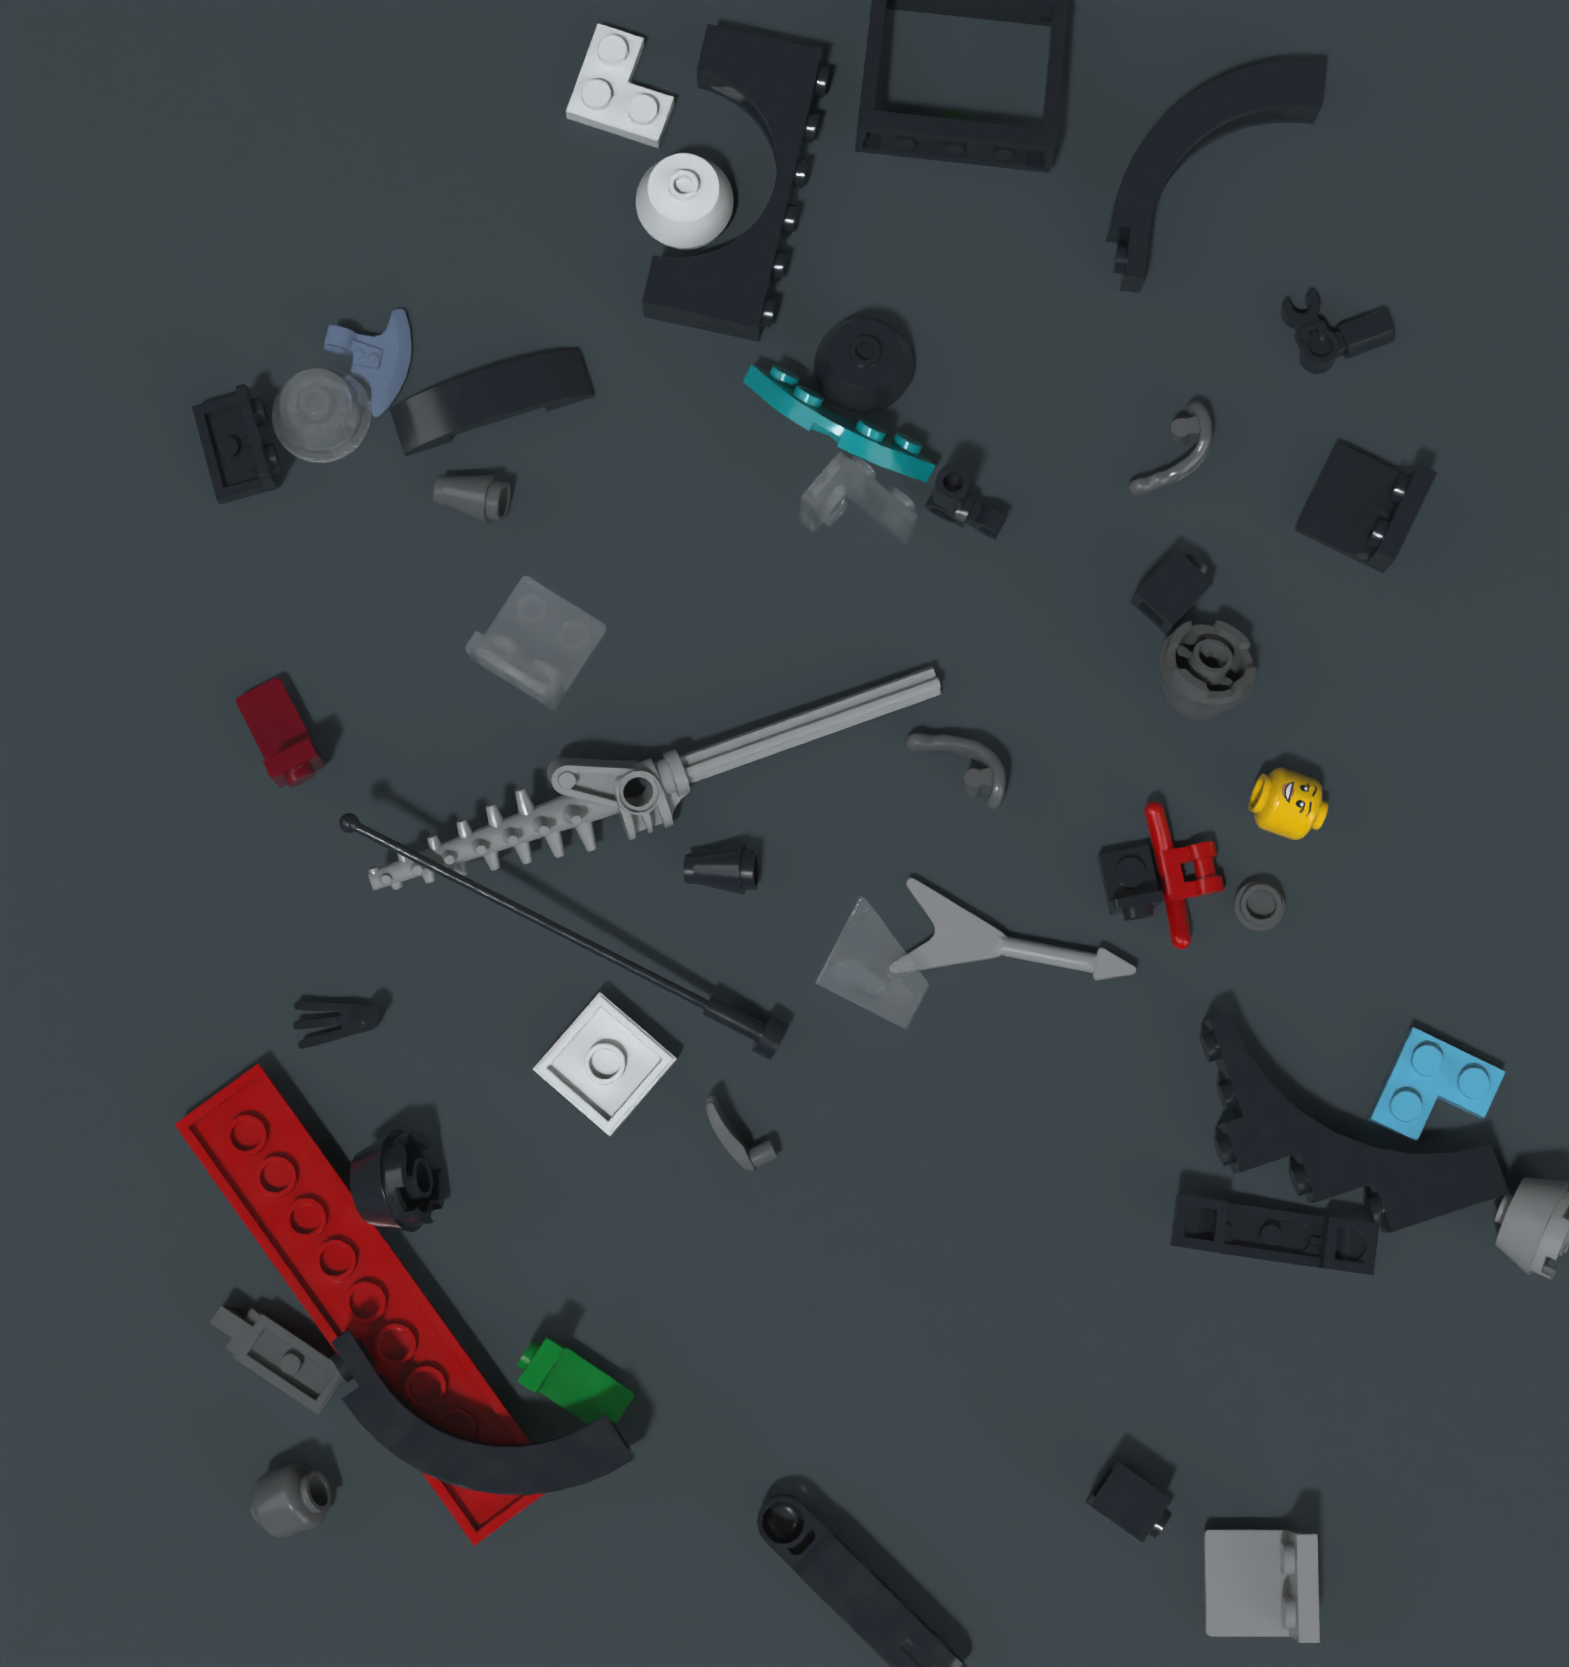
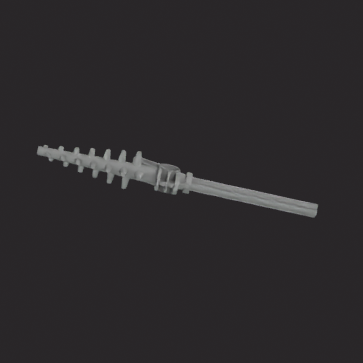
M931 666L680 756L675 749L663 753L664 759L652 762L651 758L643 761L556 758L549 764L547 776L553 788L562 796L534 806L524 787L515 790L519 813L503 818L495 803L486 805L489 825L472 831L467 820L460 819L456 822L459 837L441 843L437 834L427 837L429 848L418 853L446 867L453 866L456 872L465 876L468 874L466 861L482 856L491 871L499 869L498 851L510 847L515 848L523 864L532 862L529 841L542 837L547 841L555 858L562 857L565 853L561 831L574 827L586 850L590 852L597 849L592 822L615 814L619 815L626 836L630 841L636 839V832L646 829L650 834L653 833V826L663 824L664 828L674 825L672 819L673 812L680 800L690 792L689 784L941 695V685L935 675L934 668ZM636 777L646 779V789L641 795L633 798L624 796V786L629 780ZM398 854L399 860L380 868L372 866L368 869V876L373 890L390 885L393 890L403 887V881L419 876L423 877L425 883L435 881L433 871Z

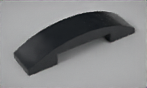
M574 349L532 356L483 369L430 388L389 409L405 456L450 443L452 442L451 436L542 407H545L546 412L592 398L593 394L579 351Z
M1176 1194L1170 1246L1314 1268L1374 1275L1379 1224L1375 1225V1223L1297 1213Z

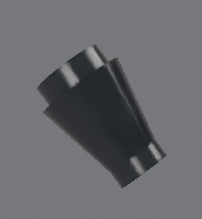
M744 844L685 855L684 881L686 884H698L744 895L746 890H757L760 873L759 854L757 850L746 849Z

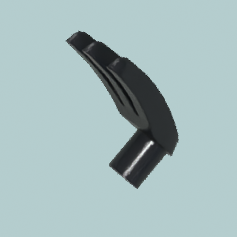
M303 1001L294 1003L296 1010L341 1013L337 1017L295 1021L293 1028L296 1030L342 1026L340 1030L299 1041L298 1047L300 1049L373 1030L378 1027L381 1021L379 1009L371 1004Z

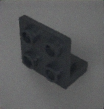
M1337 443L1305 505L1295 530L1374 570L1384 573L1395 561L1438 472L1419 463L1410 476L1342 443Z

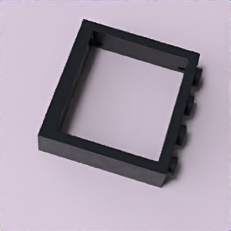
M872 0L855 152L1050 173L1056 148L1069 0ZM886 9L1050 26L1041 128L874 110Z

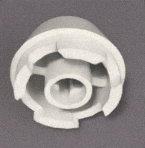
M689 153L674 154L655 163L642 177L636 193V210L645 230L657 241L679 250L697 249L713 241L727 226L734 205L732 187L724 172L708 159Z

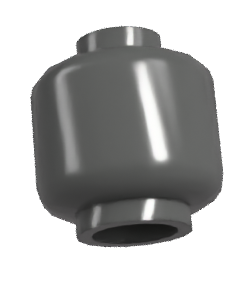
M292 1463L268 1471L257 1479L250 1503L251 1513L254 1520L268 1534L275 1538L290 1537L315 1529L324 1521L331 1504V1490L327 1479L322 1473L306 1463Z

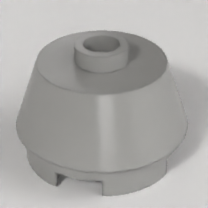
M1525 1177L1514 1196L1506 1194L1500 1204L1495 1222L1500 1223L1501 1227L1495 1245L1528 1276L1534 1272L1552 1280L1558 1267L1549 1264L1551 1259L1556 1261L1558 1255L1562 1256L1569 1248V1181Z

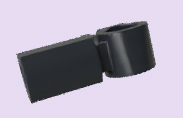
M1313 291L1307 292L1305 296V304L1309 310L1306 313L1295 312L1289 299L1284 300L1282 303L1281 317L1287 326L1296 329L1294 338L1300 350L1299 361L1302 367L1310 373L1322 374L1327 372L1334 365L1336 358L1340 356L1349 359L1394 342V328L1385 310H1380L1339 325L1333 333L1328 330L1325 321H1319L1320 301Z
M951 463L943 467L937 474L934 489L925 504V508L940 519L954 523L962 528L966 523L983 535L996 540L1007 515L995 508L977 502L978 496L969 491L971 483L970 473Z

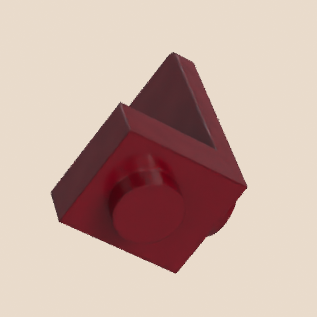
M274 678L236 698V704L265 759L262 762L271 779L280 788L286 785L295 787L303 784L316 775L315 770L325 766L293 701L279 678Z

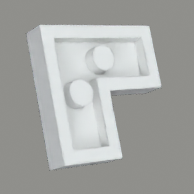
M599 23L597 24L566 109L567 119L649 146L660 147L675 103L672 96L631 83L645 46L644 38Z

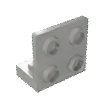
M1206 1529L1203 1532L1205 1633L1208 1636L1291 1637L1298 1643H1320L1318 1534L1308 1529Z

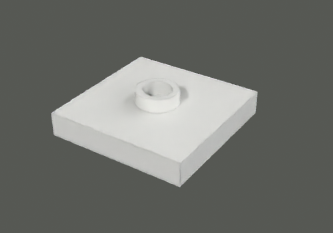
M599 992L533 1070L611 1137L676 1062L677 1058Z

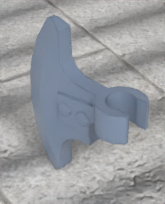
M403 309L393 310L387 329L381 335L375 337L357 334L341 326H328L324 350L353 357L350 375L364 379L369 385L371 399L368 412L374 418H378L390 407L398 396L407 377L412 348L410 327Z

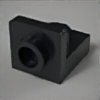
M1149 845L1099 854L1097 858L1109 914L1123 913L1124 921L1153 916V907L1159 906L1165 900L1163 891L1158 890Z

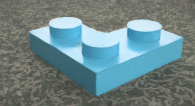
M1414 1027L1409 1028L1367 1120L1415 1142L1418 1141L1437 1098L1480 1119L1485 1118L1505 1075V1071Z

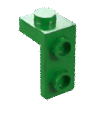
M552 1336L546 1337L542 1345L533 1340L516 1365L524 1371L518 1379V1383L533 1393L540 1392L587 1425L607 1412L616 1424L634 1398L633 1391Z

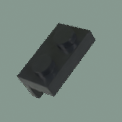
M246 384L235 386L237 391L235 395L192 406L216 500L220 505L278 489L273 473L282 471L274 443L265 444L261 426L269 425L262 397H253Z

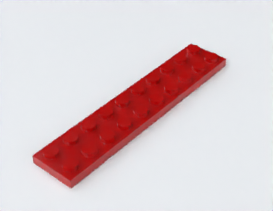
M261 1064L252 1067L174 1124L336 1353L337 1351L331 1342L345 1332L356 1329L395 1390L413 1408L429 1420L461 1436L479 1441L498 1444L532 1443L376 1225L368 1224L359 1215L352 1198L351 1189ZM422 1473L473 1546L477 1545L545 1494L500 1495L473 1491L445 1483Z

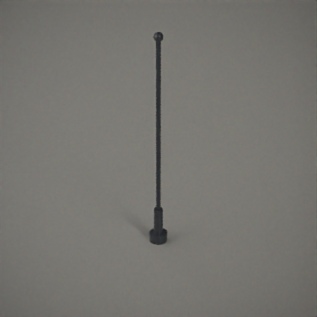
M346 813L339 820V826L343 832H356L702 1008L703 1015L754 1040L751 1051L771 1060L779 1048L787 1031L788 1023L772 1015H769L763 1023L712 996L707 1000L363 825L353 813Z

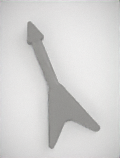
M909 878L906 882L908 890L933 923L935 933L929 941L894 962L890 966V972L893 975L994 959L1000 956L1093 973L1092 978L1095 981L1131 976L1136 973V968L1104 948L1098 949L1097 953H1091L1005 936L1000 930L916 879Z

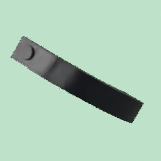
M1275 60L1238 69L1202 85L1180 100L1163 115L1134 153L1122 178L1109 219L1105 242L1117 243L1113 273L1122 274L1120 291L1140 293L1146 275L1153 211L1164 188L1181 166L1210 143L1248 127L1284 122L1314 124L1322 107L1326 60Z
M356 1329L345 1332L331 1342L337 1353L331 1356L337 1370L347 1383L355 1379L359 1386L341 1398L357 1421L376 1441L397 1458L422 1473L445 1483L473 1491L500 1495H532L556 1492L583 1485L610 1474L636 1457L608 1412L579 1430L542 1442L498 1444L461 1436L423 1416L395 1390Z

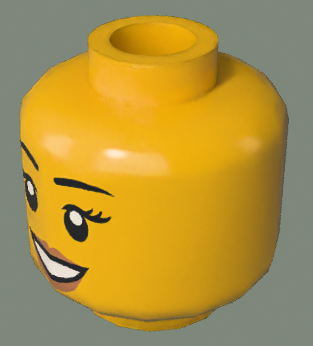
M1279 767L1274 769L1269 775H1260L1253 787L1248 809L1254 813V820L1259 828L1290 840H1299L1304 838L1311 828L1314 830L1320 829L1327 815L1328 802L1322 800V786L1318 780L1285 767Z

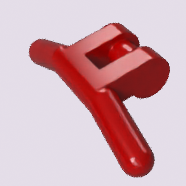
M1151 801L1145 806L1144 814L1164 895L1171 943L1175 948L1182 950L1186 949L1191 943L1185 900L1224 892V883L1222 876L1216 875L1213 858L1218 857L1215 841L1201 842L1174 849L1164 807L1160 802ZM1193 863L1197 880L1184 883L1181 865Z

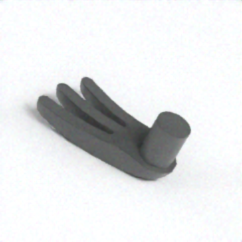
M710 1095L706 1098L705 1110L717 1137L728 1153L745 1170L756 1171L757 1167L779 1158L771 1139L748 1149L744 1139L737 1133L724 1114L716 1095Z

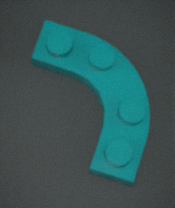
M751 364L743 382L778 412L808 431L812 429L829 435L838 443L837 447L859 458L927 483L936 465L920 452L923 447L920 442L900 432H896L894 438L886 436V432L882 428L867 420L859 419L856 424L822 405L824 398L820 394L805 386L797 385L800 378L781 366L773 365L769 371Z

